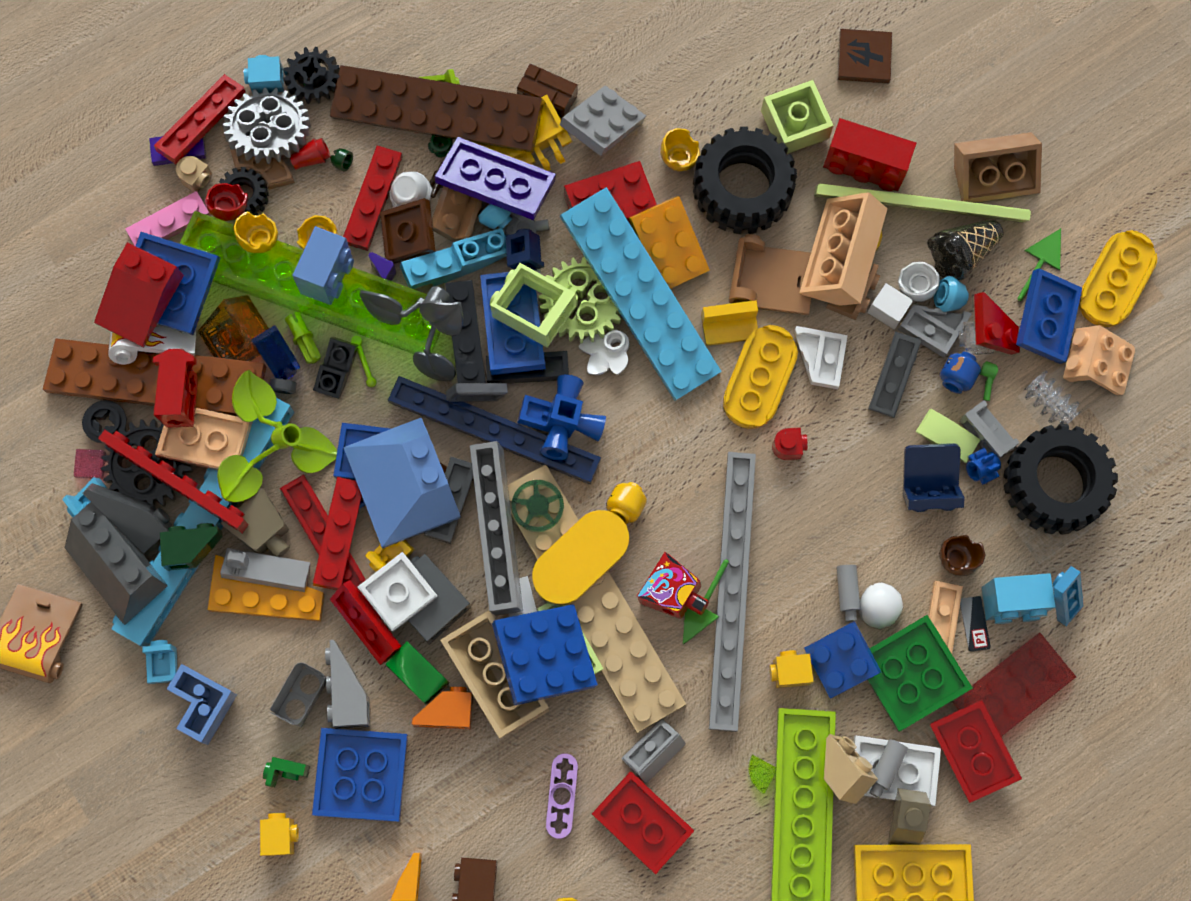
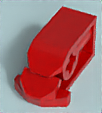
M168 349L153 357V363L159 366L154 416L167 428L194 427L198 381L197 374L192 368L194 365H197V359L184 349Z

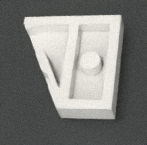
M796 326L794 334L811 385L838 390L848 335Z

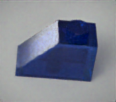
M275 325L251 339L275 379L287 380L297 373L300 365Z

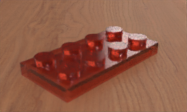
M1039 632L972 684L973 689L952 702L960 710L983 699L1002 737L1074 680L1076 676Z

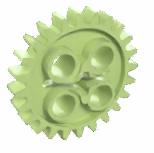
M573 257L570 266L562 261V270L553 267L552 273L554 277L549 275L545 277L576 293L577 306L571 315L578 307V299L582 300L585 297L592 281L597 283L589 290L587 300L581 302L574 318L570 319L568 317L559 330V337L561 338L565 333H568L569 341L571 342L575 336H579L580 343H583L585 336H588L590 341L594 342L595 334H598L603 339L605 337V329L610 332L614 330L612 323H621V318L618 316L621 314L591 266L587 264L585 257L582 258L579 264H577ZM582 279L585 283L582 286H575L572 284V281ZM598 292H604L608 297L600 300L594 295ZM541 294L539 295V302L544 304L540 306V312L546 313L544 315L545 319L556 301ZM585 313H589L594 316V319L583 321L580 317Z

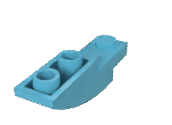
M500 228L453 242L450 248L401 262L400 268L409 290L431 283L434 287L455 280L506 257V236L503 229Z

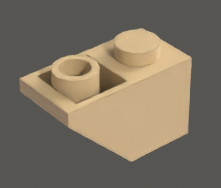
M829 734L826 738L824 780L839 800L856 804L875 784L878 778L871 771L873 769L872 765L856 752L855 749L857 747L851 739L846 736L839 737Z

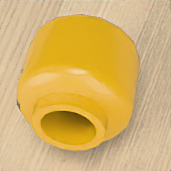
M633 482L620 483L614 487L606 502V508L608 511L618 515L625 524L632 523L640 517L647 503V498L638 484Z

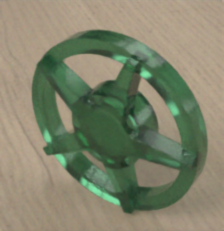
M532 480L524 483L516 490L512 499V513L515 520L524 529L532 532H543L551 529L560 521L563 514L564 501L560 491L556 486L544 480ZM534 485V495L528 500L518 499V496L524 489ZM538 485L550 488L556 495L546 498L539 493ZM559 499V512L553 520L548 513L549 504ZM516 503L527 506L529 515L525 523L517 514ZM544 516L550 522L541 527L528 525L534 517Z

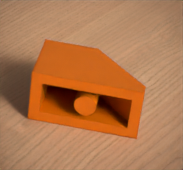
M450 687V691H442L412 718V725L424 728L471 730L472 692H467L466 687Z

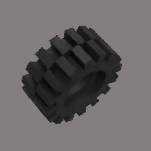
M241 167L240 172H238L237 168H233V174L231 175L227 171L224 174L226 179L221 178L219 183L250 186L253 189V195L248 200L245 212L258 216L257 211L263 212L265 210L264 204H268L269 201L267 198L269 192L259 173L256 174L255 170L251 168L247 171L246 167Z

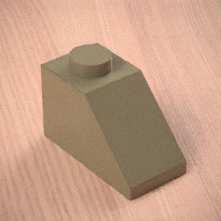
M897 788L888 845H920L927 830L931 807L926 792Z

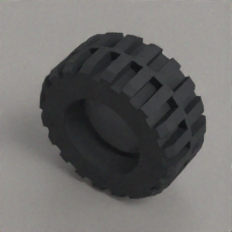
M744 126L735 132L733 128L724 131V136L717 134L711 138L710 144H705L695 166L693 194L694 199L698 200L697 206L700 212H707L706 219L709 222L714 223L717 221L719 223L718 228L724 231L728 227L734 229L733 233L741 234L742 230H748V234L757 233L758 227L766 230L771 227L773 221L778 222L783 217L784 211H787L796 187L797 169L793 168L795 164L793 156L791 154L786 155L788 147L783 142L778 144L775 135L770 133L767 136L763 134V129L756 128L755 131H749L748 126ZM734 164H750L765 174L769 182V188L765 193L754 198L737 197L723 187L719 179L720 173L725 168Z
M1059 424L1056 428L1049 425L1043 427L1040 431L1036 430L1030 434L1010 455L1007 461L1009 466L1004 470V478L1007 479V483L1004 484V491L1006 494H1011L1012 498L1008 500L1011 508L1016 506L1020 511L1017 516L1022 521L1025 518L1031 521L1030 527L1036 530L1043 527L1044 533L1054 534L1056 531H1059L1061 535L1069 534L1074 530L1077 532L1101 517L1100 515L1110 507V500L1115 498L1117 492L1113 485L1118 482V473L1112 472L1116 463L1114 458H1108L1106 453L1109 449L1105 444L1100 446L1096 442L1098 437L1093 433L1087 436L1083 434L1084 429L1078 426L1069 430L1068 424ZM1059 457L1065 459L1078 470L1082 478L1083 490L1081 497L1073 503L1059 502L1049 497L1043 491L1038 481L1037 468L1044 458Z

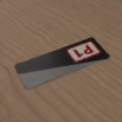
M981 596L961 598L960 606L969 651L990 649L991 645Z

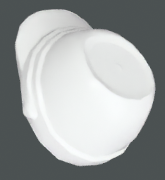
M403 172L394 179L389 191L393 208L423 198L430 200L433 188L424 175L418 172Z

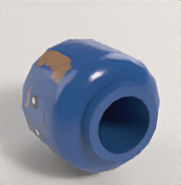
M965 351L961 354H951L940 372V377L943 381L942 385L951 392L961 394L962 391H970L981 372L980 366L976 362V357Z

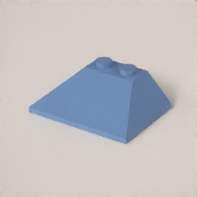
M422 418L343 447L382 549L461 518Z

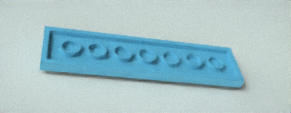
M607 187L560 215L561 220L674 401L722 372Z

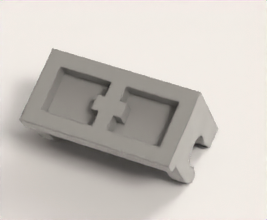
M983 400L968 411L959 422L967 431L980 439L978 445L982 449L985 448L987 453L994 452L1001 459L1020 442L1008 434L987 409L986 405L988 404Z

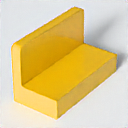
M757 300L703 307L701 319L705 344L711 346L746 341L750 333L758 329L756 320L758 313Z

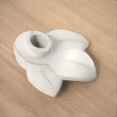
M612 330L603 339L598 334H595L594 342H591L589 337H587L583 343H580L579 349L591 355L587 366L588 374L601 375L610 369L614 374L619 375L624 371L628 364L626 352L630 344L625 333ZM616 342L621 343L617 347H612V345Z

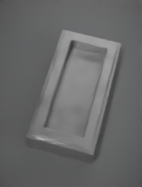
M456 383L446 391V398L449 402L498 401L508 393L507 383Z

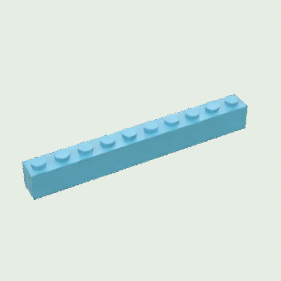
M276 398L277 403L273 413L263 417L275 422L280 421L282 425H286L295 412L289 404ZM258 418L252 421L243 454L248 463L273 446L271 434L275 427L261 423ZM267 457L257 462L253 467L259 470ZM208 468L204 475L205 481L198 490L204 494L207 490L213 492L222 499L220 504L226 508H229L231 505L236 507L238 502L225 501L221 495L217 478L218 470ZM189 500L190 505L185 513L181 512L174 522V526H184L186 529H195L198 524L213 523L214 527L217 526L220 530L223 528L222 520ZM160 546V552L154 561L151 560L149 563L168 586L126 625L116 615L112 622L114 624L111 628L112 630L141 647L150 645V642L154 639L198 568L197 566L196 568L167 571L161 566Z

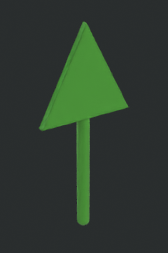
M1061 228L1025 250V252L1040 259L1034 270L1041 269L1045 262L1060 271ZM1032 274L1019 294L1018 301H1022L1026 295Z
M727 559L720 566L704 597L705 599L709 600L729 563ZM688 608L684 619L683 644L720 616L707 609L702 615H699Z

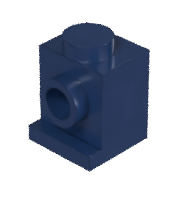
M523 228L517 230L514 234L506 236L508 267L515 270L519 263L534 270L544 268V262L541 261L540 236L530 229Z

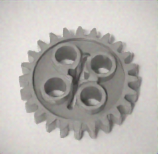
M264 88L262 94H259L254 89L253 96L251 97L244 93V101L235 99L236 107L229 106V114L224 115L225 123H223L226 142H229L231 150H236L237 156L244 154L246 161L255 157L256 163H259L262 158H265L267 164H270L271 158L275 157L278 162H281V155L284 154L290 158V150L299 152L298 144L305 145V137L310 135L309 128L311 125L308 110L304 109L302 101H297L295 95L289 98L288 91L286 90L281 95L278 94L277 88L272 93H268L267 88Z

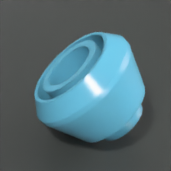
M489 204L478 218L481 224L493 230L497 226L503 229L512 220L509 216L512 212Z
M953 276L941 279L939 288L934 295V304L943 312L961 309L969 298L966 286Z

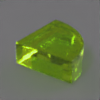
M752 754L748 765L749 777L755 788L762 794H765L776 773V767Z

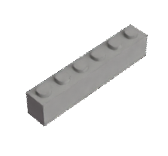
M498 441L470 445L489 611L495 616L523 612L504 450Z

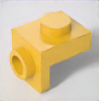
M403 540L383 549L380 544L375 551H369L365 556L371 561L369 566L377 572L401 552L408 558L415 549L406 540Z

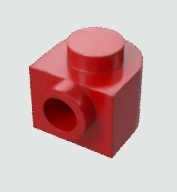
M801 427L780 430L772 443L774 454L782 460L801 459L803 451L808 449L807 435L801 434Z

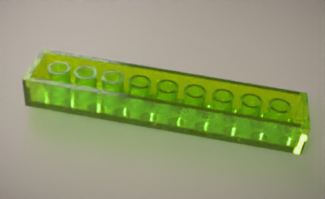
M194 211L179 244L220 257L213 282L414 354L416 351L424 353L431 324L422 317L420 307L407 317H401L399 324H386L377 320L369 313L360 297V291H369L389 296L402 305L403 311L413 306L419 298L425 299L426 293L352 267L350 273H345L341 282L343 283V288L340 296L334 298L332 304L328 305L300 294L292 275L304 251L303 249L277 240L275 246L265 253L247 252L237 243L233 224ZM437 329L435 330L434 337L431 343V353L433 352L439 335L441 333Z

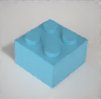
M1051 573L993 578L981 587L986 620H995V624L1011 623L1012 619L1022 617L1023 622L1040 620V617L1047 616V612L1055 608Z

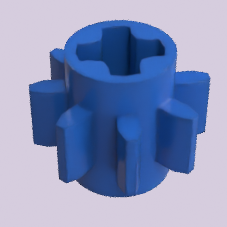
M983 448L968 456L970 462L966 465V471L972 480H980L981 484L984 485L999 477L997 471L1001 468V462L994 452L987 453L986 449Z

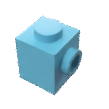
M258 55L255 58H248V68H244L243 71L244 82L249 84L252 93L254 89L259 94L263 93L264 88H267L268 93H272L275 88L278 89V92H284V73L279 56Z

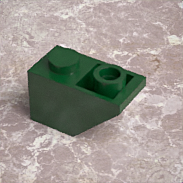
M213 523L198 524L195 529H186L184 526L169 527L168 531L160 532L161 566L167 571L196 568L223 538V532L217 526L214 527Z

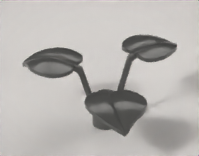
M434 286L430 289L425 299L419 298L413 306L403 311L402 305L389 296L369 291H360V297L369 313L377 320L386 324L397 325L401 322V317H407L420 307V313L431 324V329L424 353L416 351L413 354L414 365L421 373L434 380H453L456 375L453 364L444 356L431 353L430 347L436 329L450 336L460 333L463 327L461 302L448 303L450 300L449 293L441 287Z

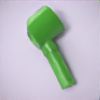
M988 361L983 363L980 375L987 377L984 401H990L993 380L998 373L997 365Z

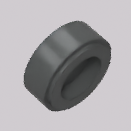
M274 378L269 380V385L276 393H296L297 383L294 381Z

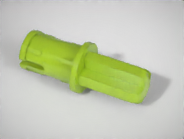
M294 312L295 319L292 314H289L285 318V322L293 334L294 345H298L307 364H315L321 359V355L312 339L314 336L312 331H308L300 312Z

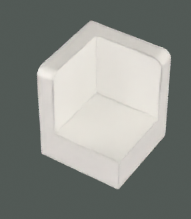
M886 283L867 313L890 328L895 329L912 304V299Z

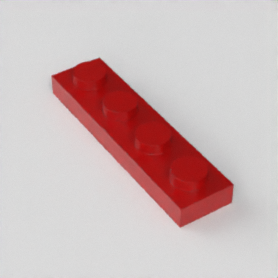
M224 74L154 145L156 152L176 165L228 112V107L235 105L234 100H240L243 94H246L245 88Z
M376 146L343 235L347 239L349 246L369 251L380 221V212L384 210L391 185L403 158L401 152Z
M337 477L313 579V586L338 590L343 583L362 499L360 489L355 480Z

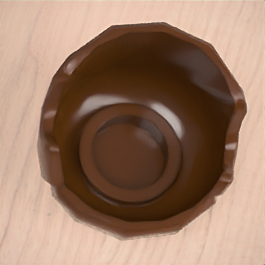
M968 535L951 536L942 543L939 551V558L943 567L955 576L971 575L982 566L986 556L983 544L981 542H973Z

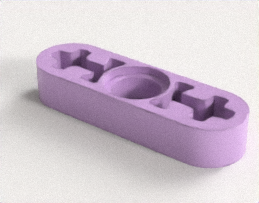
M570 754L558 755L553 760L551 769L546 829L549 835L556 839L565 838L572 829L578 764L576 759ZM563 759H567L569 765H573V770L567 772L566 779H572V785L567 783L554 784L555 778L561 780V770L556 769L557 764H562ZM558 788H566L570 792L571 797L568 803L560 805L554 801L553 795ZM552 807L560 810L570 809L569 815L563 813V823H567L568 826L567 829H562L561 834H557L555 828L551 827V822H556L557 812L551 813Z

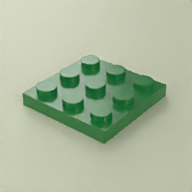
M928 615L869 648L882 673L867 681L898 732L973 689Z

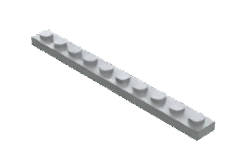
M728 452L720 566L725 559L729 563L718 584L716 615L720 617L716 619L708 730L738 731L756 454Z

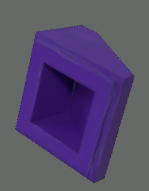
M370 252L368 256L371 265L385 288H388L396 275L394 263Z

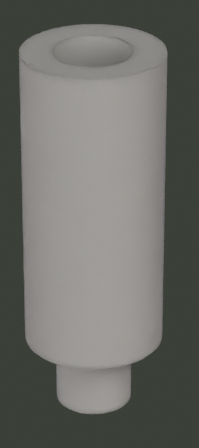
M857 565L837 566L840 612H845L846 622L857 621L856 611L861 610Z
M889 739L874 770L878 780L869 792L871 795L880 798L884 789L889 791L908 747Z

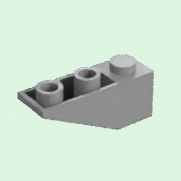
M330 640V648L325 649L326 665H331V676L326 677L327 693L332 694V705H327L328 722H332L333 727L336 729L370 727L369 697L335 640Z

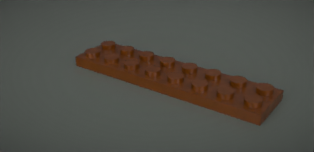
M340 65L338 74L340 76L337 79L330 117L333 119L455 140L457 137L473 143L534 152L544 104L542 98Z

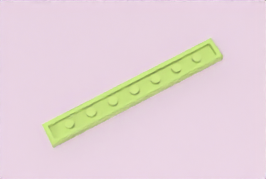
M820 183L815 187L814 194L817 197L835 198L869 192L883 205L1017 222H1027L1030 220L1031 215L1029 209Z

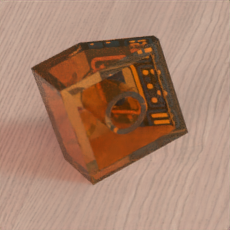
M248 295L223 299L198 330L213 357L251 361L263 354L275 340L274 335Z

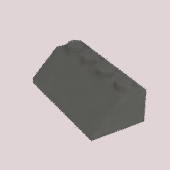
M92 502L71 519L64 548L119 620L126 625L168 585L142 552Z

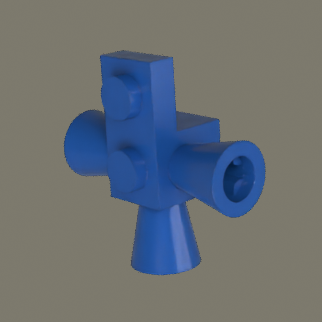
M560 375L557 377V394L552 402L525 395L522 400L517 423L549 432L541 453L553 460L568 458V438L571 437L575 430L597 442L600 440L604 430L605 415L581 413L583 401L577 400L584 382L576 376Z

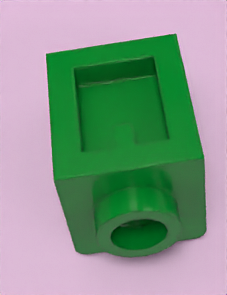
M272 757L271 762L266 763L263 772V779H266L265 786L275 788L279 771H283L281 777L298 781L299 776L308 777L310 766Z

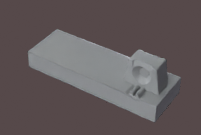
M227 548L220 574L221 578L305 592L311 563Z

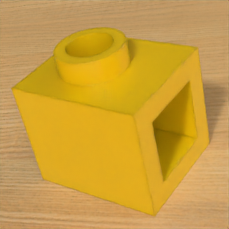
M796 650L779 652V657H775L773 664L769 665L771 682H776V688L807 686L813 683L810 654L797 655Z
M286 813L268 814V819L260 820V856L294 855V842L299 840L298 824H294V819L286 818Z

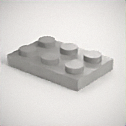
M604 86L562 118L560 126L602 156L643 124L646 115L620 97L615 91Z

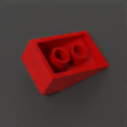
M127 242L113 266L94 323L144 348L184 275L177 266Z

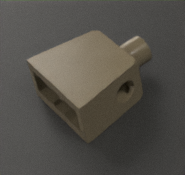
M262 488L237 508L245 514L243 519L249 524L243 534L225 522H221L228 532L255 553L263 554L269 549L276 557H282L290 549V546L281 538L288 532L289 528Z

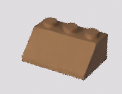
M1032 132L954 143V169L961 201L976 203L1041 193L1042 143Z

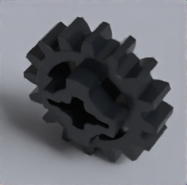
M304 47V54L301 55L295 51L296 59L288 58L287 63L289 67L283 68L286 76L283 79L285 85L288 86L290 95L295 93L298 101L305 97L307 104H310L312 99H316L318 104L321 103L322 96L329 100V92H335L337 79L340 76L338 75L340 67L336 65V58L334 56L329 58L327 50L320 54L318 47H314L313 52H309L307 47Z

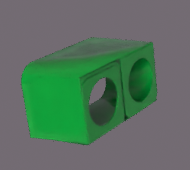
M408 641L385 664L424 704H428L450 683Z

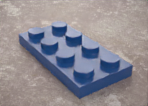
M509 272L480 275L491 375L545 369L542 344L492 317L490 308L491 297L496 291L502 289ZM523 284L506 310L539 327L540 317L537 292Z

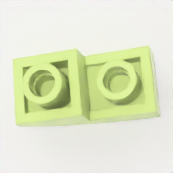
M929 409L916 430V433L932 444H958L961 449L960 461L967 463L969 460L968 456L974 452L980 442V439L933 409Z

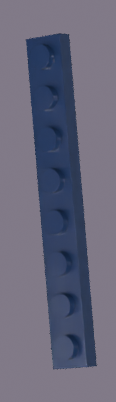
M398 376L388 398L390 404L484 442L498 441L506 451L538 464L546 465L548 468L590 485L601 461V457L569 444L567 459L553 460L547 458L541 453L547 435L468 403L447 401L446 394Z

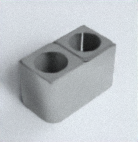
M297 663L270 708L272 712L270 713L292 725L302 728L326 685L324 674L306 663ZM312 674L319 679V689L313 694H305L300 689V681L305 675ZM294 699L301 700L305 705L304 715L296 720L289 718L285 711L288 702Z

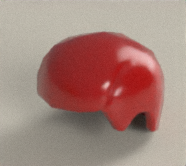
M215 184L208 190L205 204L214 218L221 221H232L244 214L248 203V194L243 192L239 184Z

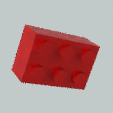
M839 118L823 168L836 175L845 174L851 176L861 183L870 182L879 185L881 189L886 191H899L909 169L917 142Z
M640 161L564 185V198L568 209L607 187L630 225V217L657 205Z

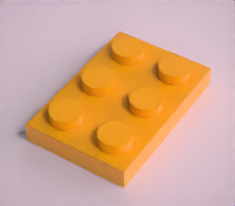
M679 196L673 197L629 218L634 232L670 289L710 271Z

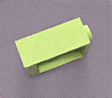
M519 263L515 270H511L508 273L504 286L500 291H496L490 300L493 318L547 348L577 306L575 292ZM523 284L556 301L539 327L506 310Z

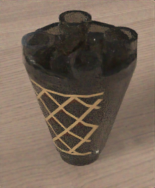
M985 220L935 233L933 237L928 239L927 245L936 263V272H938L940 277L953 276L957 280L967 278L1000 242L1004 232L1002 226L996 220Z

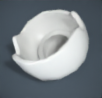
M912 262L901 270L898 279L901 292L914 302H924L932 298L938 290L940 282L936 269L925 262Z
M882 582L870 585L860 599L861 610L859 614L861 619L870 627L878 629L891 626L902 612L903 602L901 594L893 586Z

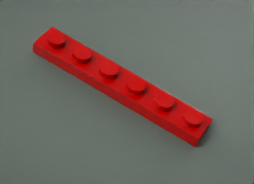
M104 430L98 439L104 445L243 534L249 524L243 519L245 514L233 505L229 508L224 507L220 504L222 500L220 497L209 490L204 494L197 489L199 484L188 476L184 475L182 479L173 474L176 470L163 460L159 464L150 459L153 454L143 447L138 446L134 449L128 445L130 440L118 431L111 434Z

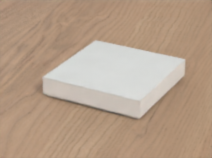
M403 552L358 586V589L392 632L438 597Z

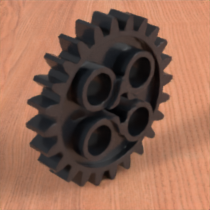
M141 419L139 427L130 422V431L126 432L121 427L119 431L130 440L128 445L131 447L137 445V447L141 446L144 448L145 443L150 439L157 440L158 446L164 425L161 424L158 428L157 421L152 419L150 426H147L146 422ZM106 445L104 446L110 454L101 456V459L108 463V465L101 467V471L109 473L103 481L105 483H113L109 487L110 490L119 491V493L153 504L154 506L155 501H158L163 507L166 506V497L173 501L176 500L173 493L174 489L163 482L159 484L154 476L135 464L128 468H123L122 460L124 457ZM157 446L154 450L149 451L151 454H153V456L150 459H152L158 464L161 462V460H163L164 462L173 461L157 457L155 455ZM173 461V468L176 469L173 474L181 479L185 473H192L193 469L186 466L187 463ZM144 477H149V487L140 490L138 482Z

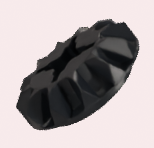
M108 400L98 401L85 411L82 427L88 438L96 443H102L98 438L104 430L111 434H114L115 431L120 433L119 428L121 427L126 431V421L128 419L123 408L117 403ZM109 416V420L114 426H105L102 429V425L96 419L105 420Z

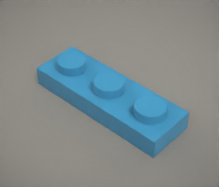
M1072 566L1065 573H1059L1053 582L1057 621L1066 627L1084 606L1081 572Z

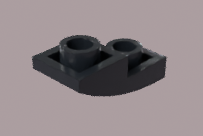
M331 337L324 362L319 367L313 391L339 399L346 385L359 345Z

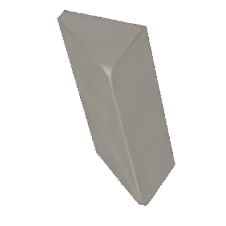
M661 719L621 759L644 783H647L685 746V741L680 734Z

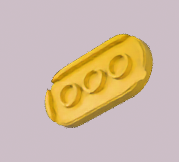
M1133 230L1117 233L1103 247L1082 285L1079 309L1082 315L1092 324L1102 327H1113L1123 322L1131 313L1157 264V252L1155 254L1154 245L1146 235Z
M775 325L763 326L751 332L744 343L723 396V407L726 415L734 424L742 428H759L767 424L776 413L798 356L797 346L793 337L784 328Z
M596 510L584 515L536 561L532 572V580L537 594L544 601L555 605L571 604L578 600L626 553L629 544V532L624 521L615 513L606 510Z

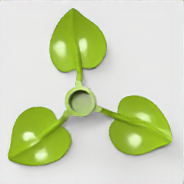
M250 370L245 371L234 386L232 393L233 409L237 416L245 422H251L258 418L261 423L275 427L271 434L273 446L252 459L249 463L241 455L229 456L221 462L217 478L221 495L228 502H241L251 498L258 492L262 485L263 476L253 466L274 451L289 447L294 448L291 453L292 462L304 473H315L322 470L336 460L337 456L335 446L318 430L311 427L299 428L292 423L282 425L280 421L275 422L265 419L263 416H268L275 410L277 403L276 395L266 381L257 377Z

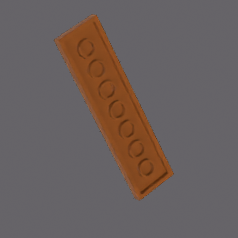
M56 338L43 390L46 393L155 406L159 366L153 363V357L160 353L138 351L134 362L122 365L113 362L109 358L108 344ZM194 355L197 359V365H194L192 369L196 372L198 381L196 408L237 416L232 405V393L237 380L247 370H250L257 377L264 380L267 366L259 362Z

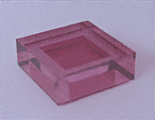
M76 449L74 477L104 479V472L101 471V467L105 466V461L101 459V456H105L106 452L104 450Z

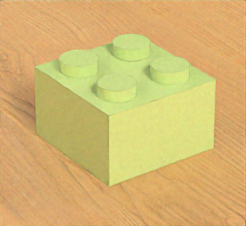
M813 80L764 97L761 108L763 117L770 133L777 137L776 142L778 144L783 142L788 147L787 154L830 138L834 125Z

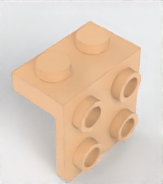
M1100 325L1077 328L1072 339L1063 378L1069 382L1091 380L1115 395H1123L1135 347Z

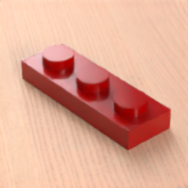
M351 580L343 583L332 595L330 601L380 665L386 663L402 647Z

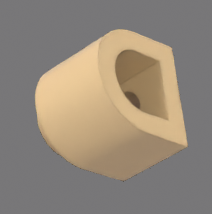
M186 156L180 159L176 165V173L180 181L192 192H198L200 188H204L209 183L212 172L209 166L198 158Z

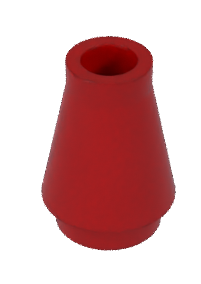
M314 138L300 148L299 152L291 154L290 161L295 170L307 166L326 163V159L330 158L331 154L323 138L318 140Z

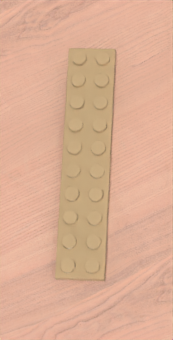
M546 465L508 485L512 518L536 560H538L544 552L579 520ZM609 571L578 600L567 604L575 605L581 629L603 667L601 673L637 734L686 706L684 699Z

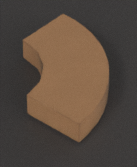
M231 150L234 166L238 172L241 171V167H246L247 171L250 168L255 170L256 174L259 173L269 190L295 183L288 166L282 159L281 162H278L273 157L270 164H267L266 159L262 158L259 163H256L255 157L246 161L244 154L237 156L236 150Z

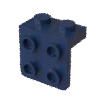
M958 444L909 445L905 447L903 498L908 510L925 512L928 509L952 511L955 508H964L965 497L959 487L961 449Z

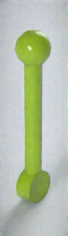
M354 336L351 339V343L359 345L357 352L367 377L366 385L370 388L375 387L377 381L371 375L361 347L362 339L360 336Z

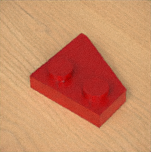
M985 292L974 294L976 345L1010 355L1020 353V347L1016 345L1019 327Z

